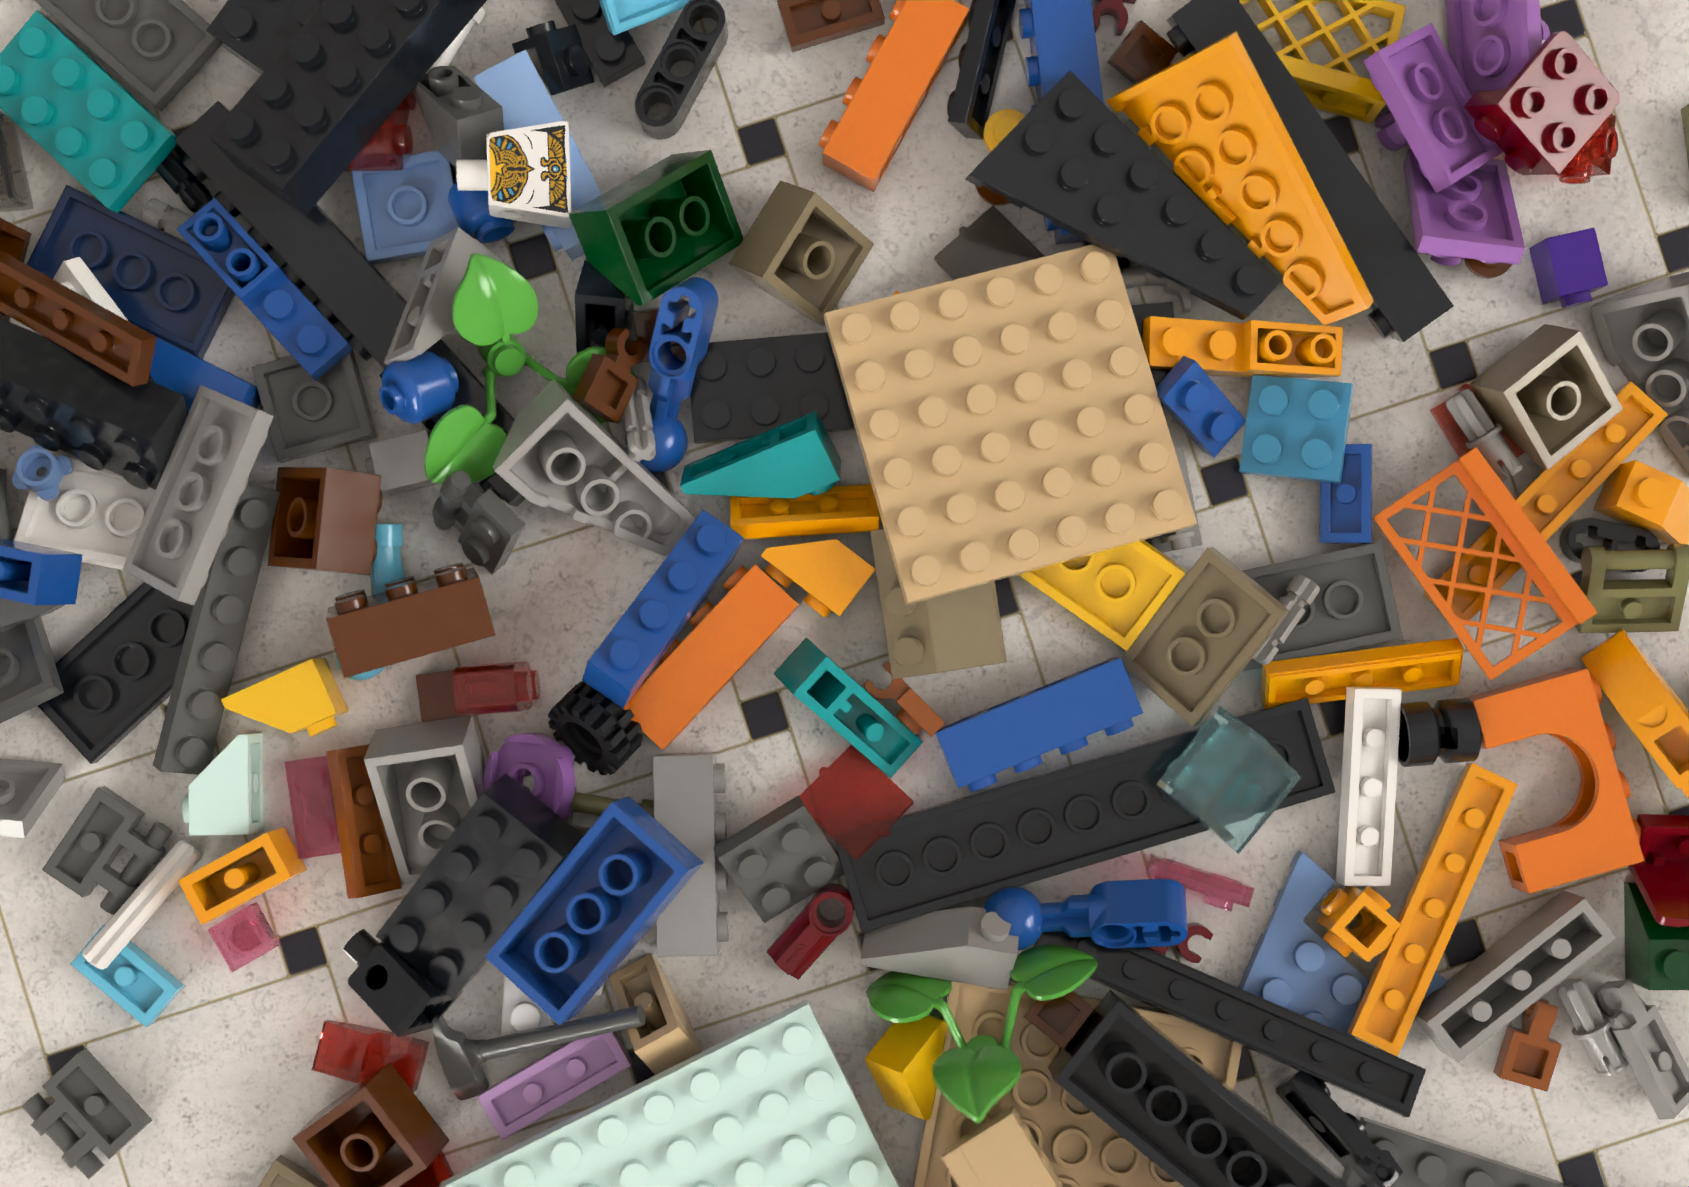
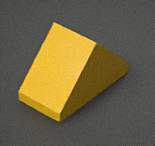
M928 1014L926 1017L913 1022H893L864 1058L887 1106L923 1120H931L937 1087L932 1069L936 1059L943 1054L948 1027L945 1020Z

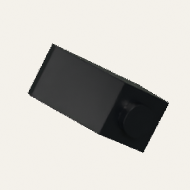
M584 260L575 291L577 353L588 347H605L606 337L612 328H623L630 331L625 342L626 350L631 340L634 302L586 260Z

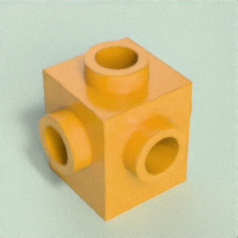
M1345 886L1343 889L1336 888L1322 902L1320 910L1323 913L1316 920L1328 931L1322 939L1339 954L1346 958L1352 952L1368 963L1374 956L1379 955L1388 947L1393 939V934L1401 924L1386 912L1391 904L1369 886L1363 891L1354 886ZM1357 915L1356 923L1352 926L1346 927L1350 923V921Z

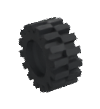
M584 681L576 684L548 713L550 718L548 721L549 728L556 730L553 733L556 741H563L575 755L574 761L580 765L585 762L587 770L593 773L598 770L600 775L614 774L642 745L641 742L643 741V735L639 733L642 729L639 722L631 720L635 716L631 709L624 710Z

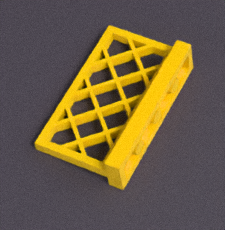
M1239 0V2L1242 4V6L1245 5V4H1247V3H1249L1250 1H1252V0ZM1257 0L1268 19L1256 26L1261 33L1272 27L1276 29L1286 45L1285 48L1276 52V54L1313 107L1372 124L1386 105V102L1381 93L1374 87L1371 79L1357 75L1350 61L1366 53L1371 56L1380 50L1379 46L1384 44L1383 48L1398 41L1406 6L1386 0H1295L1296 5L1279 13L1271 0ZM1322 1L1334 3L1344 17L1326 26L1313 6ZM1303 12L1315 32L1297 41L1285 21ZM1369 14L1390 19L1387 32L1375 39L1371 37L1360 20ZM1349 25L1362 45L1344 54L1333 38L1332 33ZM1321 40L1333 61L1323 66L1311 63L1303 48Z

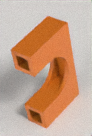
M1567 668L1465 697L1473 702L1477 711L1481 734L1480 748L1489 749L1535 735L1548 734L1561 741L1571 751L1580 772L1578 797L1571 810L1561 820L1541 829L1498 840L1512 888L1530 894L1644 861L1639 844L1641 827L1637 820L1631 817L1626 800L1630 797L1629 784L1625 775L1617 769L1612 752L1616 750L1615 736L1611 727L1603 721L1599 704L1602 702L1601 688L1596 678L1590 675L1588 668Z

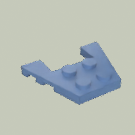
M1298 851L1292 859L1290 873L1283 889H1280L1273 904L1275 907L1264 934H1260L1238 988L1354 1038L1347 1031L1369 984V980L1304 923V918L1334 886L1336 881L1304 852ZM1435 971L1424 997L1440 989L1447 982L1437 971Z

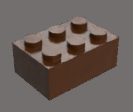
M455 563L435 569V578L419 583L415 582L414 576H408L385 583V592L367 597L365 590L362 589L335 597V606L328 607L326 621L343 677H351L495 636L480 578L474 567L465 569L463 563Z

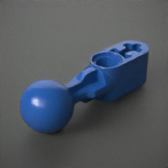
M700 277L688 278L667 291L662 297L649 349L651 372L648 386L653 393L650 412L653 425L652 431L656 444V455L650 461L644 459L639 461L652 473L666 472L676 467L684 458L688 446L687 433L677 417L681 401L690 397L698 364L706 356L719 303L718 294L714 286L706 279ZM685 296L689 297V302L683 300ZM690 307L696 309L691 315H689ZM671 341L679 343L684 348L686 361L679 360L673 355L670 347ZM625 436V446L628 449V441Z
M1171 879L1106 881L1095 885L1089 895H1070L1063 902L1041 903L1033 893L1024 888L1006 887L992 894L983 907L986 909V913L996 912L1002 920L1011 924L1009 935L1019 936L1018 951L1033 945L1040 938L1042 932L1064 931L1070 937H1091L1094 943L1106 948L1173 946L1182 943L1188 936L1186 890L1181 883Z

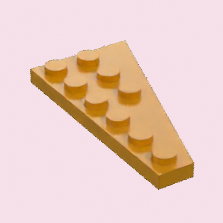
M1237 32L1214 42L1114 94L1106 100L1117 113L1123 111L1140 129L1137 134L1149 146L1155 144L1174 163L1173 171L1227 226L1232 223L1250 241L1246 246L1259 259L1264 256L1283 275L1282 283L1324 326L1367 310L1374 300Z

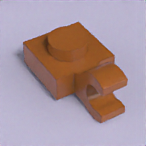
M885 662L882 666L891 675L890 663ZM902 678L892 679L890 686L886 689L876 688L869 680L864 683L866 690L873 697L878 699L892 698L902 707L896 716L916 736L924 729L932 737L945 724Z
M1540 998L1522 1012V1030L1507 1026L1493 1071L1499 1078L1548 1091L1562 1046L1555 1039L1549 1038L1551 1028L1556 1020L1557 1006L1551 1005L1548 1000Z

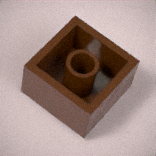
M278 467L276 491L280 492L272 522L268 566L371 575L372 563L377 555V542L375 539L377 514L381 509L383 500L380 489L381 475L328 467Z
M390 1062L319 1111L292 1138L329 1187H400L426 1169L450 1141Z

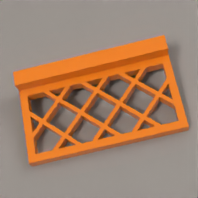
M1477 447L1372 517L1490 681L1577 624H1582L1598 613ZM1454 475L1466 491L1463 511L1433 507L1436 487ZM1429 492L1427 506L1413 504L1414 501ZM1471 500L1483 515L1469 513ZM1404 508L1425 512L1420 540L1399 537L1387 519ZM1432 513L1461 518L1456 546L1426 541ZM1468 519L1489 522L1496 532L1492 552L1463 548ZM1501 540L1513 556L1499 554ZM1405 544L1419 546L1417 559L1414 558ZM1425 547L1455 552L1449 581L1429 578L1421 568ZM1461 553L1491 558L1485 587L1456 582ZM1498 560L1519 563L1524 570L1525 579L1522 594L1492 589ZM1531 581L1543 597L1529 595ZM1434 584L1448 586L1446 601ZM1455 588L1484 593L1479 622L1459 619L1451 609ZM1491 594L1521 599L1515 628L1486 623ZM1528 601L1548 604L1561 621L1544 633L1522 630ZM1463 625L1478 627L1475 641ZM1484 629L1514 634L1510 655L1492 666L1481 651ZM1521 635L1535 637V639L1519 648Z

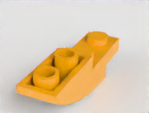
M1149 316L1143 319L1142 343L1150 369L1172 370L1180 359L1186 356L1195 360L1208 376L1252 377V375L1285 378L1339 377L1342 370L1343 327L1259 320L1236 323Z
M1621 629L1581 656V660L1589 669L1591 675L1596 678L1603 692L1675 787L1677 789L1680 788L1689 799V713L1684 703L1625 630Z

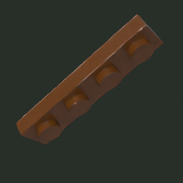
M0 252V311L133 387L148 383L156 336L9 254Z

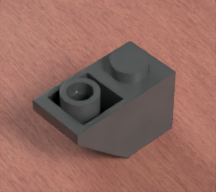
M438 66L430 69L412 91L439 153L455 167L456 160H487L486 135L492 132L504 131L502 106L455 66Z

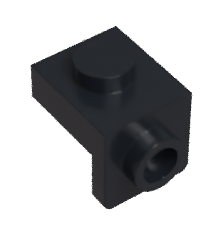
M554 20L526 28L528 38L512 44L515 54L525 49L527 51L535 48L551 96L595 82L590 69L589 58L583 48L576 24L556 29Z

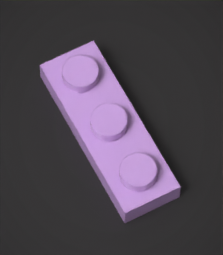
M617 1032L571 1041L481 1092L477 1098L499 1137L503 1140L630 1067L633 1060Z

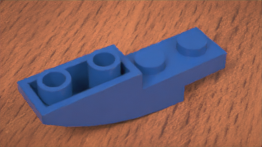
M215 197L176 229L315 381L353 350L343 336L291 282L279 266Z

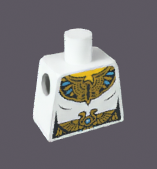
M558 121L489 133L486 135L487 160H456L458 191H488L489 213L491 216L559 228H571V219L569 217L571 212L568 121Z

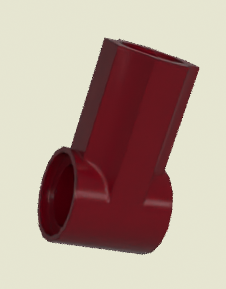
M830 883L816 891L812 900L767 949V953L774 960L775 964L786 974L799 980L834 939L849 928L853 919L854 905L848 888L841 884ZM836 899L842 903L846 913L840 919L828 920L822 916L818 905L823 900Z

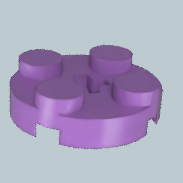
M520 733L507 737L503 740L506 743L502 745L499 751L492 752L486 762L483 775L484 791L505 773L522 786L523 778L530 776L532 773L535 781L532 794L566 821L571 814V804L575 792L574 755L571 749L566 745L558 744L550 736L541 733ZM523 786L526 790L530 792L529 787Z

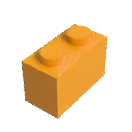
M285 827L266 832L183 877L178 882L198 920L203 925L306 871L307 868Z

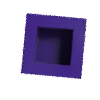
M1595 227L1546 238L1529 248L1542 305L1560 301L1562 309L1582 305L1593 301L1591 293L1608 285Z

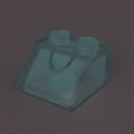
M1219 707L1215 714L1202 724L1196 737L1182 754L1170 763L1164 776L1156 785L1186 812L1239 854L1302 777L1262 735Z

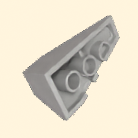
M1689 272L1651 281L1593 304L1590 309L1603 352L1612 366L1618 365L1629 382L1631 381L1668 413L1659 424V433L1689 474Z
M553 378L517 414L493 465L494 471L529 502L543 508L548 506L566 513L573 520L583 524L588 522L613 532L618 538L666 557L683 537L696 517L640 462L633 461L629 457L628 449L583 405L572 399L573 396Z

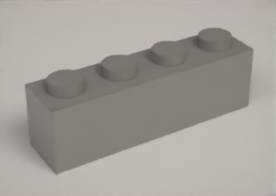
M716 752L656 754L653 756L654 819L704 862L656 920L657 957L717 956L720 950V942L729 941L728 912L719 911V892L728 891V872L721 862H718L713 848L718 843L727 839L726 813H717V793H725L726 791L725 763L716 764Z
M1562 890L1450 978L1443 987L1426 997L1422 1001L1415 1019L1437 1048L1459 1063L1617 937L1585 897Z

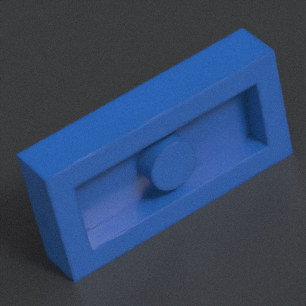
M1186 356L1180 359L1156 387L1161 405L1202 452L1214 458L1246 422L1195 360Z
M1346 444L1341 484L1320 482L1321 544H1372V444Z

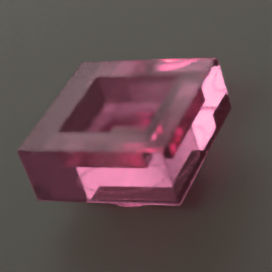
M257 902L208 929L231 972L242 968L281 945Z

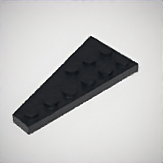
M1071 71L1045 95L965 179L980 188L985 186L1005 196L1006 201L1020 208L1025 206L1049 218L1052 222L1051 224L1119 258L1124 256L1145 267L1144 271L1160 279L1165 277L1189 289L1190 294L1241 320L1249 317L1281 282Z

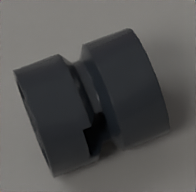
M1469 698L1438 700L1433 708L1426 701L1401 703L1398 761L1403 767L1433 765L1437 757H1440L1444 763L1470 762L1478 758L1481 745L1480 724L1475 706Z

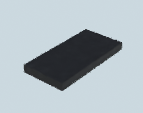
M145 582L56 663L64 693L38 705L43 713L90 764L98 763L171 695L193 605L177 601Z

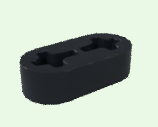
M1595 518L1579 519L1568 523L1563 528L1559 540L1562 553L1569 560L1580 564L1583 544L1576 542V535L1586 533L1587 529L1588 537L1603 541L1602 546L1606 551L1616 550L1617 544L1634 543L1635 540V545L1639 549H1660L1657 538L1650 531ZM1614 570V571L1623 572V573H1637V572H1644V571H1646V570Z

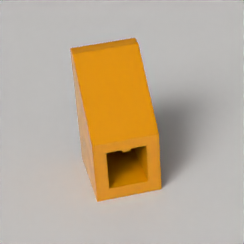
M837 539L766 548L761 555L763 559L769 562L764 572L785 588H788L792 581L808 592L803 602L824 618H827L831 611L840 617L876 570Z

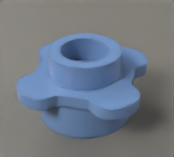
M33 445L18 459L16 471L12 475V483L19 490L30 489L37 492L41 499L46 501L52 500L59 495L60 490L58 486L63 477L72 472L73 463L65 455L55 456L42 446ZM41 469L47 470L44 476L38 475Z

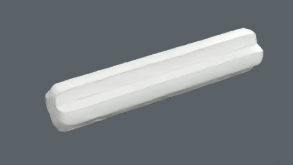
M184 840L178 841L82 952L83 957L98 969L103 970L107 968L179 885L178 880L185 877L199 862L201 853Z

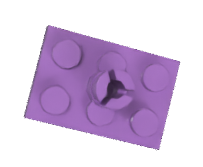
M1446 0L1449 55L1471 96L1480 91L1505 89L1542 46V40H1547L1550 36L1548 25L1545 21L1541 20L1540 0Z
M1432 23L1363 60L1370 73L1374 87L1381 93L1390 111L1385 112L1376 119L1375 127L1381 128L1380 131L1376 132L1379 141L1391 151H1398L1409 144L1419 162L1422 174L1429 180L1435 193L1452 185L1503 153L1494 141L1485 138L1476 130L1474 126L1475 119L1464 108L1472 96Z
M1408 149L1403 162V170L1417 252L1426 253V256L1431 255L1432 261L1446 266L1460 264L1464 258L1476 259L1488 264L1500 262L1519 265L1525 245L1505 160L1492 159L1452 185L1435 193L1429 180L1422 174L1419 162L1412 149Z

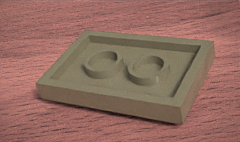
M1210 547L1204 551L1121 660L1129 672L1193 727L1200 724L1289 614L1290 610L1218 550Z

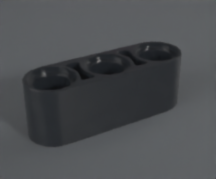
M690 0L686 4L636 96V114L644 132L652 138L659 140L668 139L680 130L726 45L729 35L725 11L716 0ZM702 18L714 19L718 23L714 31L708 34L695 32L693 26ZM686 60L695 65L694 70L686 77H676L670 73L671 67L678 61ZM656 103H666L672 107L670 114L663 120L655 121L649 119L647 112Z

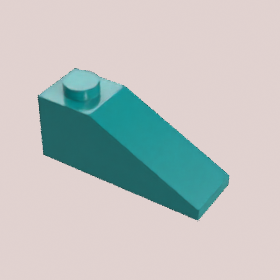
M816 410L685 465L680 487L684 494L794 499L807 493L819 495L831 489L840 480L841 459Z
M807 637L774 672V675L793 695L890 778L923 743L920 738Z

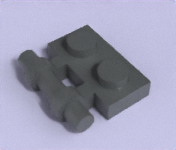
M461 470L455 471L443 481L440 496L435 501L432 510L435 525L442 530H448L454 526L461 533L458 542L462 545V550L467 558L475 565L483 566L492 575L506 564L525 526V523L491 489L482 494L471 483L469 474Z
M106 786L98 787L42 870L81 897L90 895L97 884L109 891L100 903V907L114 915L140 886L139 881L149 866L160 861L166 852L163 846L173 832L166 825L155 822L149 833L143 836L135 828L145 813ZM122 847H124L134 855L123 871L119 873L111 868L110 865Z
M87 1048L78 1052L42 1086L55 1100L53 1104L49 1105L37 1093L22 1106L34 1120L31 1126L38 1134L42 1136L46 1133L63 1151L64 1154L61 1159L70 1168L76 1166L88 1180L104 1167L101 1160L92 1152L96 1146L110 1159L152 1121L147 1113ZM66 1113L84 1131L85 1135L79 1138L62 1119Z

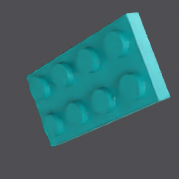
M36 10L0 53V109L109 210L119 213L177 145L174 141L178 138L176 134L41 12Z

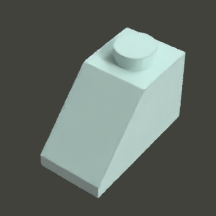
M263 732L237 735L188 786L189 794L184 796L182 815L184 822L189 824V836L249 835L264 830Z

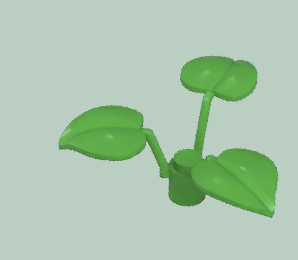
M472 253L469 258L465 275L454 297L452 318L461 336L471 343L477 344V350L487 364L482 370L486 385V413L482 416L471 405H459L449 410L438 420L430 434L424 457L426 476L433 483L443 484L447 477L459 470L469 474L471 483L484 480L495 473L493 465L507 437L505 431L500 426L492 424L496 417L495 377L497 375L501 377L513 376L523 366H528L548 381L554 378L573 396L592 354L606 355L605 347L600 346L588 347L578 352L567 364L565 379L557 376L537 362L529 353H525L524 348L514 334L528 331L536 322L538 315L537 296L526 279L513 268L497 259L478 253ZM631 368V370H630L629 373H631L633 376H635V374H634V372H633V370H632V368ZM588 410L601 424L606 422Z
M1039 945L1021 952L1016 958L1013 971H1010L1011 978L1018 983L1013 986L1000 1043L992 1036L979 1035L970 1039L966 1044L947 1003L942 1000L952 990L951 981L890 971L868 987L866 996L875 1014L894 1023L920 1020L926 1017L933 1008L940 1011L958 1048L950 1049L936 1059L932 1069L934 1081L941 1093L952 1105L975 1122L980 1123L990 1108L1013 1088L1022 1072L1021 1062L1018 1056L1011 1051L1010 1044L1021 995L1027 991L1031 998L1039 1001L1062 997L1083 984L1097 969L1098 961L1085 952L1061 945Z

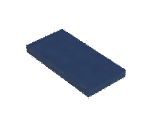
M67 184L27 262L28 266L53 279L63 261L80 257L129 322L202 359L235 296L232 290L190 244L122 211L119 213L111 211L98 199Z

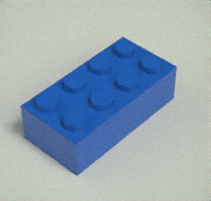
M626 797L613 801L491 948L485 958L558 1025H562L579 1014L704 862L632 798Z

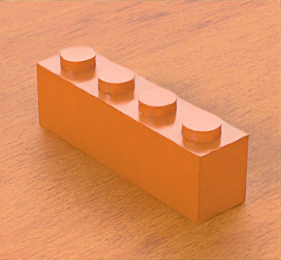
M955 0L896 1L889 19L895 21L886 37L880 34L876 37L866 57V61L871 64L863 80L858 77L853 79L842 101L844 105L848 106L839 123L833 119L829 122L820 139L819 146L824 148L822 152L824 166L872 192L875 191L967 24L969 8Z
M756 564L749 571L743 565L740 566L722 586L728 592L716 606L708 601L691 618L689 623L695 629L682 642L675 638L658 661L661 665L648 679L644 680L624 707V710L631 709L635 715L631 720L639 722L642 728L641 731L662 750L666 749L800 606Z

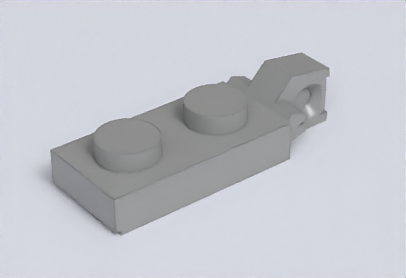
M1631 980L1605 982L1596 991L1603 1012L1610 1016L1611 1028L1614 1029L1613 1032L1622 1051L1625 1053L1658 1119H1674L1689 1104V1069L1656 1006L1647 1005L1642 1000Z

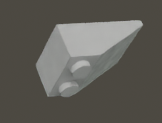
M472 715L376 729L364 757V762L402 885L416 883L484 792V757Z

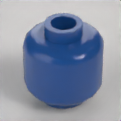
M457 182L450 188L448 202L459 228L468 235L477 239L480 243L486 244L499 241L514 231V224L517 220L490 215L488 191H458Z
M425 351L406 362H393L387 365L382 374V386L379 389V397L388 413L396 415L402 421L414 425L449 410L455 401V393L459 389L457 374L448 360L440 356L438 357L435 353Z

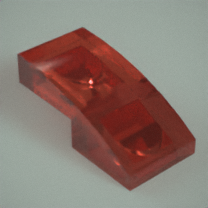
M327 1020L323 1023L312 1070L359 1083L390 1062L414 1092L418 1089L429 1042L406 1035L397 1037L393 1032L377 1028Z

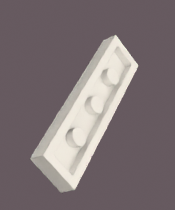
M1347 686L1336 870V882L1343 886H1391L1402 689Z

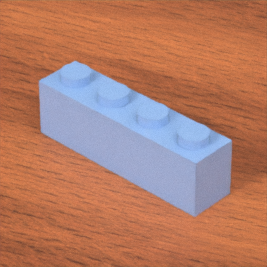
M526 49L473 77L478 87L502 106L504 130L563 121ZM569 132L572 212L602 195ZM572 222L571 228L541 225L555 252L564 248L571 260L584 254Z

